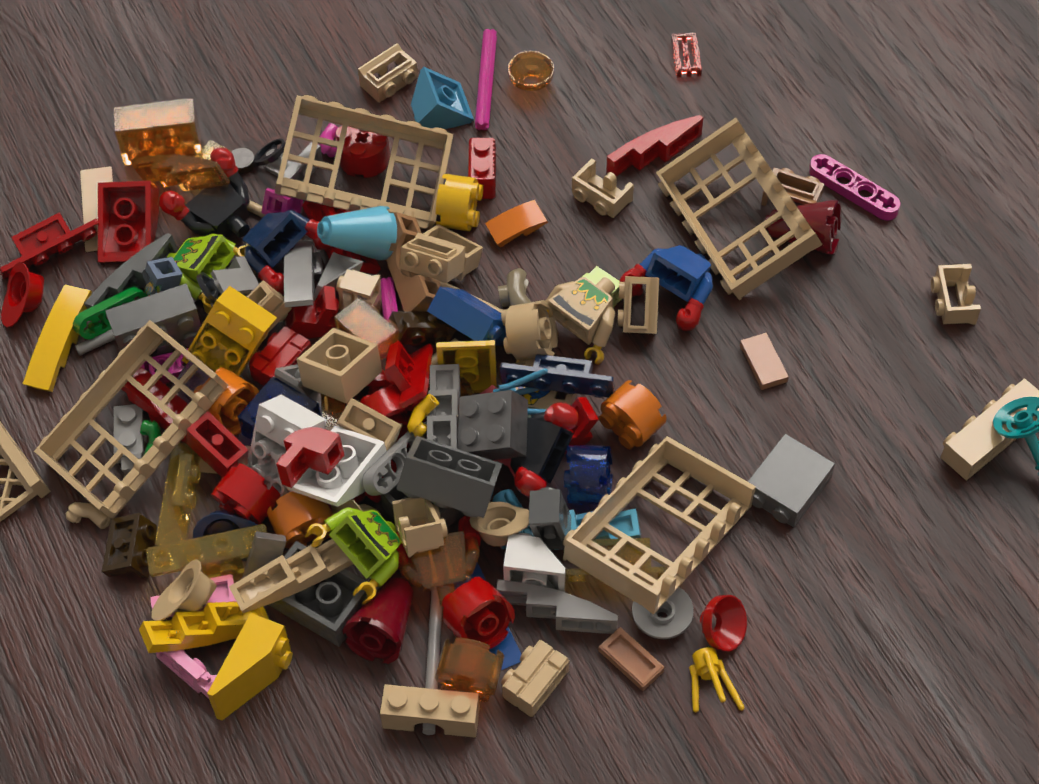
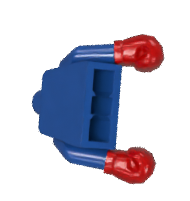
M680 245L668 249H654L640 264H636L633 268L626 271L619 279L620 282H625V276L659 278V285L688 302L686 307L681 308L676 316V325L683 331H691L699 324L701 312L704 308L703 304L713 288L712 275L709 273L711 263L702 254H695ZM632 284V297L641 295L643 293V284Z

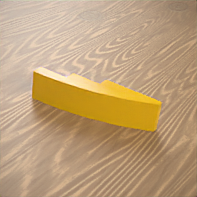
M64 285L42 329L23 385L53 392L60 367L65 368L72 343L76 344L79 334L73 329L74 318L87 309L84 302L91 296L92 291Z
M237 602L207 603L203 611L175 612L172 620L143 621L139 631L148 653L179 651L236 639L250 613L268 620L270 619L264 606L243 613Z

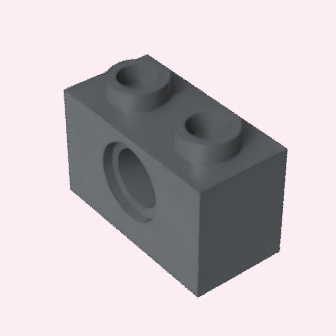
M545 487L537 491H530L529 526L534 536L539 537L549 550L565 548L563 540L571 530V514L561 490Z

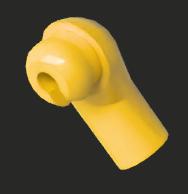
M428 394L412 411L407 428L409 433L412 432L415 437H422L426 433L427 425L422 421L439 405L438 400L433 395Z

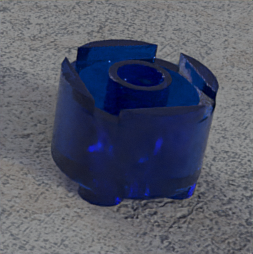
M592 445L567 446V463H570V470L564 471V487L568 488V503L599 504L604 495L612 493L613 474H611L610 465H613L611 447Z

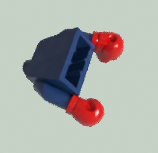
M294 210L268 213L243 237V242L247 245L245 248V258L249 266L258 274L260 280H264L282 296L284 295V275L276 273L272 268L304 235L313 240L317 250H326L331 247L322 243L317 235L319 222L314 219L309 220Z

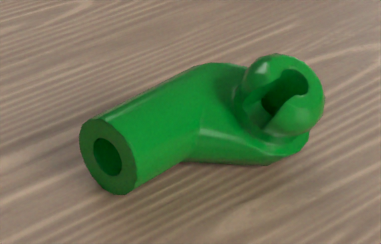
M144 420L141 424L140 433L149 436L145 453L152 447L154 440L161 436L160 425L154 420L153 422Z

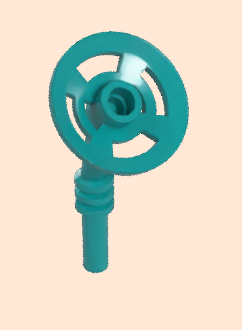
M1022 397L1001 407L994 416L993 425L996 432L1003 437L1012 439L1025 438L1037 465L1035 469L1039 470V440L1036 436V433L1039 432V397ZM1027 407V410L1017 412L1014 417L1009 415L1018 409ZM1033 416L1037 417L1036 421L1033 420ZM1003 424L1007 425L1009 433L1003 429Z

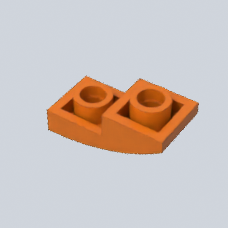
M532 200L494 217L485 224L495 242L501 248L521 234L528 236L547 224L548 221L537 202Z

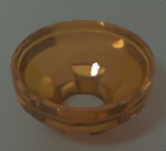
M539 51L520 52L508 64L509 79L519 89L537 91L546 87L553 79L554 64L546 54ZM528 76H534L538 78V81L527 83L524 79Z

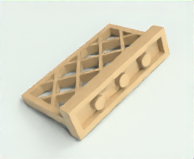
M0 422V456L4 458L0 459V465L9 466L7 478H0V484H5L2 497H0L1 522L36 495L43 498L51 491ZM12 485H23L26 489L17 498H9Z

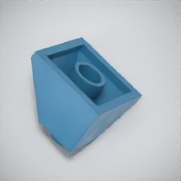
M423 67L420 70L411 102L415 121L420 123L421 126L431 129L436 127L448 129L473 122L474 118L461 83Z

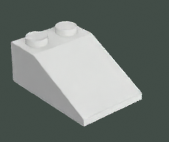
M334 426L331 431L340 434L344 457L329 475L308 468L292 488L287 487V489L338 507L365 492L362 481L363 475L387 451L383 441Z

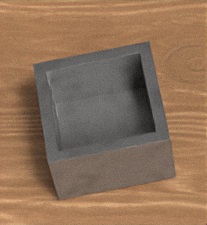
M513 390L459 397L457 449L489 460L526 457L528 400Z

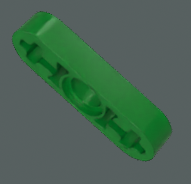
M137 287L128 288L79 313L74 318L73 329L83 338L93 339L111 330L109 320L106 319V310L120 306L122 303L126 304L135 301V297H138L136 299L138 300L148 295ZM91 321V322L88 324V327H89V328L85 330L84 328L87 327V323H86V322Z

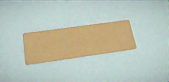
M112 167L80 171L84 224L93 219L98 220V183L113 182ZM98 231L95 237L85 241L86 252L98 251Z

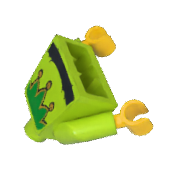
M220 234L188 238L176 253H170L167 258L173 257L183 274L179 286L187 283L191 296L195 300L200 299L203 301L204 311L208 314L212 308L209 304L211 302L201 290L196 276L204 272L213 278L211 275L213 270L225 269L234 255L237 257L245 256V248L247 247L244 245L237 248L235 243L225 239Z
M347 507L324 520L325 524L315 523L309 526L305 537H308L310 534H316L318 537L312 542L311 546L319 547L326 533L330 532L329 536L365 578L370 577L371 580L369 582L361 583L353 592V596H355L360 590H364L367 593V599L362 604H366L376 595V587H382L398 569L399 552L396 549L402 541L396 534L395 525L392 522L385 521L377 511L369 510L363 512L362 510Z

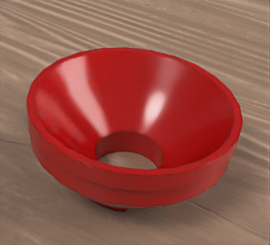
M733 595L716 596L710 600L700 616L702 633L709 645L717 650L732 651L743 641L747 628V616L742 602ZM714 614L716 618V626L712 630V616Z

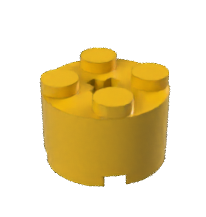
M443 174L442 178L446 182L445 185L439 184L435 215H441V222L436 221V225L439 224L448 229L470 231L472 227H478L480 212L476 211L477 200H482L483 185L478 183L477 178Z

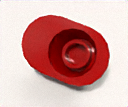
M22 262L16 263L13 266L8 279L7 292L1 312V320L6 327H12L16 324L23 312L35 310L43 298L44 277L29 272L27 266Z

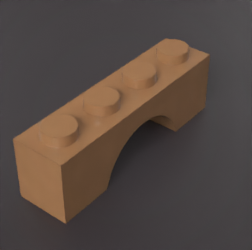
M395 212L397 240L396 243H391L389 249L393 253L386 260L401 300L403 311H427L441 284L439 280L400 268L401 247L414 239L418 232L421 233L416 218Z

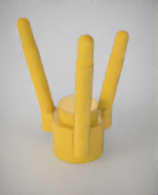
M707 647L695 651L692 655L694 664L689 667L692 677L693 711H699L698 676H701L703 680L712 679L720 702L724 703L726 701L718 678L719 674L738 709L744 710V705L725 671L722 660H718L716 650Z

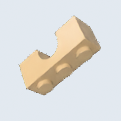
M385 684L380 710L382 727L384 729L414 731L416 724L430 723L442 727L445 735L476 737L480 710L479 693Z

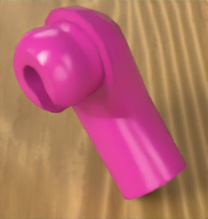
M329 123L320 137L333 140L336 137L338 127L335 124ZM319 144L323 154L326 153L330 158L336 155L337 148Z

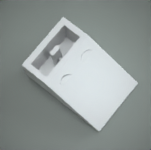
M283 395L259 404L247 466L265 478L264 483L267 485V489H270L273 485L281 496L291 492V490L287 489V486L282 485L276 466L281 455L286 453L283 440L291 433L309 427L325 429L326 419Z

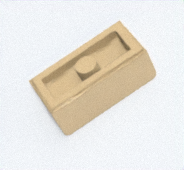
M353 398L350 399L337 422L341 428L385 442L386 451L396 443L402 428L401 424Z

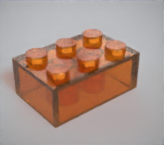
M193 98L114 107V129L124 165L203 156L201 131Z

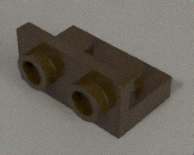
M392 311L389 317L396 341L399 340L402 345L416 346L429 343L436 345L438 342H449L456 331L455 328L428 311Z
M141 513L111 519L102 573L111 577L134 572L141 578H148L152 564L155 538L157 536V525Z

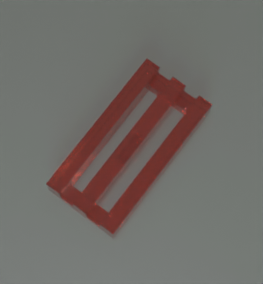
M671 34L676 78L681 77L682 74H686V77H691L692 73H696V76H702L697 34ZM687 39H691L695 66L690 65ZM678 40H681L685 67H681Z

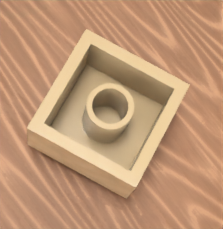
M332 328L297 358L302 386L346 404L382 372L378 344Z

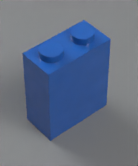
M439 287L427 310L474 341L495 340V345L503 346L504 338L507 337L501 313L463 289Z

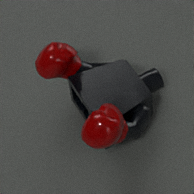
M218 147L212 150L210 158L213 165L220 169L223 174L218 176L186 205H184V198L179 193L169 190L163 192L159 197V206L163 212L184 223L194 234L204 236L220 234L226 238L233 232L241 238L250 229V226L245 222L250 216L247 210L250 204L248 187L238 173L239 169L236 166L233 153L227 148Z
M557 402L548 407L545 412L536 413L532 418L527 417L526 457L511 458L510 466L515 474L516 488L524 496L530 497V491L545 488L546 482L551 483L574 435L568 429H573L578 422V412L571 405Z

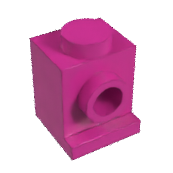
M267 188L261 213L267 215L268 213L294 210L301 214L303 200L276 194L275 189Z

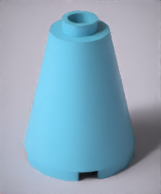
M377 206L325 216L318 223L317 235L322 243L375 260H387L393 253V251H389L391 243H396L397 223L394 213L388 212L389 207Z

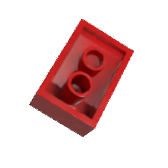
M152 181L98 183L99 263L126 262L144 247L155 241L159 215V187Z

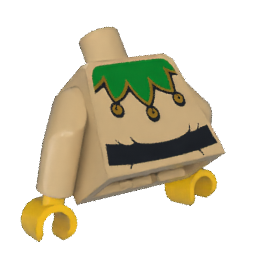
M581 277L575 282L571 281L554 287L545 300L551 308L547 312L549 317H555L558 323L588 345L593 342V347L586 349L584 356L586 360H589L591 354L596 351L597 358L595 364H600L604 360V353L601 348L606 346L614 323L615 311L613 309V298L610 294L615 290V285L607 277H603L596 285L586 277Z

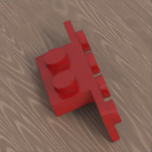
M59 212L12 236L11 239L21 257L0 268L2 278L6 279L9 277L16 263L22 262L27 268L33 264L39 266L47 262L49 256L57 252L62 254L69 251L74 243L80 240L88 241L97 235L98 220L93 219L70 231Z
M399 340L389 346L384 372L388 381L392 385L396 384L401 391L399 404L402 408H406L409 405H418L427 395L433 347L430 343L410 355Z

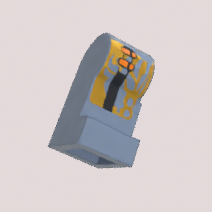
M173 257L148 261L146 263L145 270L150 277V282L145 286L144 292L150 296L180 285L183 274Z

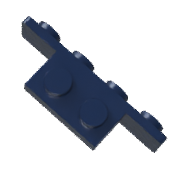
M536 354L533 366L501 363L500 365L503 384L513 382L546 368L548 370L546 374L517 387L536 388L541 391H559L567 394L591 395L597 398H608L615 392L614 378L612 376L591 374L593 366L590 360Z

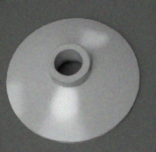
M678 587L654 615L642 605L633 601V619L638 628L645 634L657 639H670L682 634L691 624L693 604L688 594ZM659 612H664L667 614V617L660 618L657 616V614Z

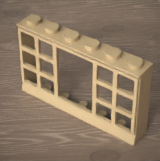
M297 95L275 193L347 211L387 206L390 208L388 209L389 213L398 212L414 217L418 222L419 228L430 230L436 222L437 193L439 184L444 183L442 176L446 173L453 134L447 133L442 128L436 127L431 129L421 126L418 122H403L396 120L390 115L379 116L371 114L362 108L354 110L346 108L338 102L326 103L318 101L313 96ZM298 114L318 119L314 135L294 131ZM323 121L342 125L339 142L319 137ZM347 127L394 138L381 200L334 189ZM293 137L312 142L309 159L289 154ZM399 139L418 144L415 160L396 156ZM318 143L337 148L334 165L314 160ZM424 145L443 150L439 166L420 162ZM288 160L307 165L304 182L284 177ZM394 162L413 166L410 183L391 179ZM313 166L332 171L328 188L309 183ZM419 168L438 172L435 189L416 185ZM389 185L409 189L405 206L386 202ZM414 191L433 195L430 212L411 208Z
M734 118L656 172L661 179L658 186L666 197L671 195L673 201L670 202L672 208L678 216L684 215L686 220L682 223L689 234L695 233L698 237L694 241L703 255L709 254L711 259L708 262L711 263V269L716 275L721 273L724 279L720 281L721 285L728 295L734 293L739 300L810 251L822 245L737 118ZM732 143L740 156L723 166L716 154ZM709 158H712L719 170L702 181L695 168ZM745 161L752 174L735 184L728 171ZM691 172L698 184L681 195L674 182ZM723 175L731 188L714 199L706 186ZM757 179L778 212L718 252L697 219ZM702 190L709 203L693 213L686 200ZM783 218L791 231L773 242L765 228ZM761 232L769 245L751 256L744 243ZM792 237H796L797 240L779 251L777 247ZM739 247L747 260L730 271L722 257ZM771 251L775 253L770 259L759 266L756 262ZM749 266L753 267L752 271L738 280L735 279L734 276Z
M149 320L137 332L131 342L119 352L108 368L99 375L93 385L81 395L78 402L61 418L60 422L48 436L42 439L34 452L98 510L113 519L186 436V429L206 413L229 385ZM165 340L176 350L161 366L150 355ZM182 354L193 365L178 380L167 370ZM147 361L157 371L142 386L132 376ZM200 369L211 379L200 392L194 393L185 384ZM164 375L175 385L160 401L149 390ZM127 381L173 419V423L161 436L154 440L152 447L141 459L134 456L94 421ZM182 390L192 398V401L180 414H176L167 407V404ZM91 425L101 435L88 450H85L76 442V439ZM107 439L118 450L103 466L92 455ZM72 445L83 456L68 472L57 461ZM125 455L134 463V467L120 481L110 470ZM89 460L100 471L85 487L74 476ZM106 475L116 485L111 494L102 502L91 491Z
M667 436L659 445L654 444L648 456L643 461L639 460L626 478L622 477L618 481L615 490L610 495L606 494L602 497L598 507L593 512H588L575 530L572 529L567 533L563 540V545L565 546L563 559L565 561L568 560L639 605H642L654 615L752 506L756 486ZM667 463L684 472L675 483L658 474ZM690 476L707 485L698 496L681 487ZM652 479L669 488L660 499L642 490ZM713 490L731 499L722 510L704 501ZM675 492L692 501L683 513L666 504ZM636 495L701 532L674 562L609 524ZM698 506L716 515L707 526L689 517ZM602 530L620 539L610 551L593 542ZM626 544L644 554L634 565L616 555ZM650 558L668 568L658 580L640 570Z

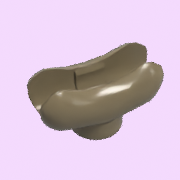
M517 268L509 272L507 275V285L498 286L502 308L531 302L526 296V288L529 281L526 279L527 273L523 269Z

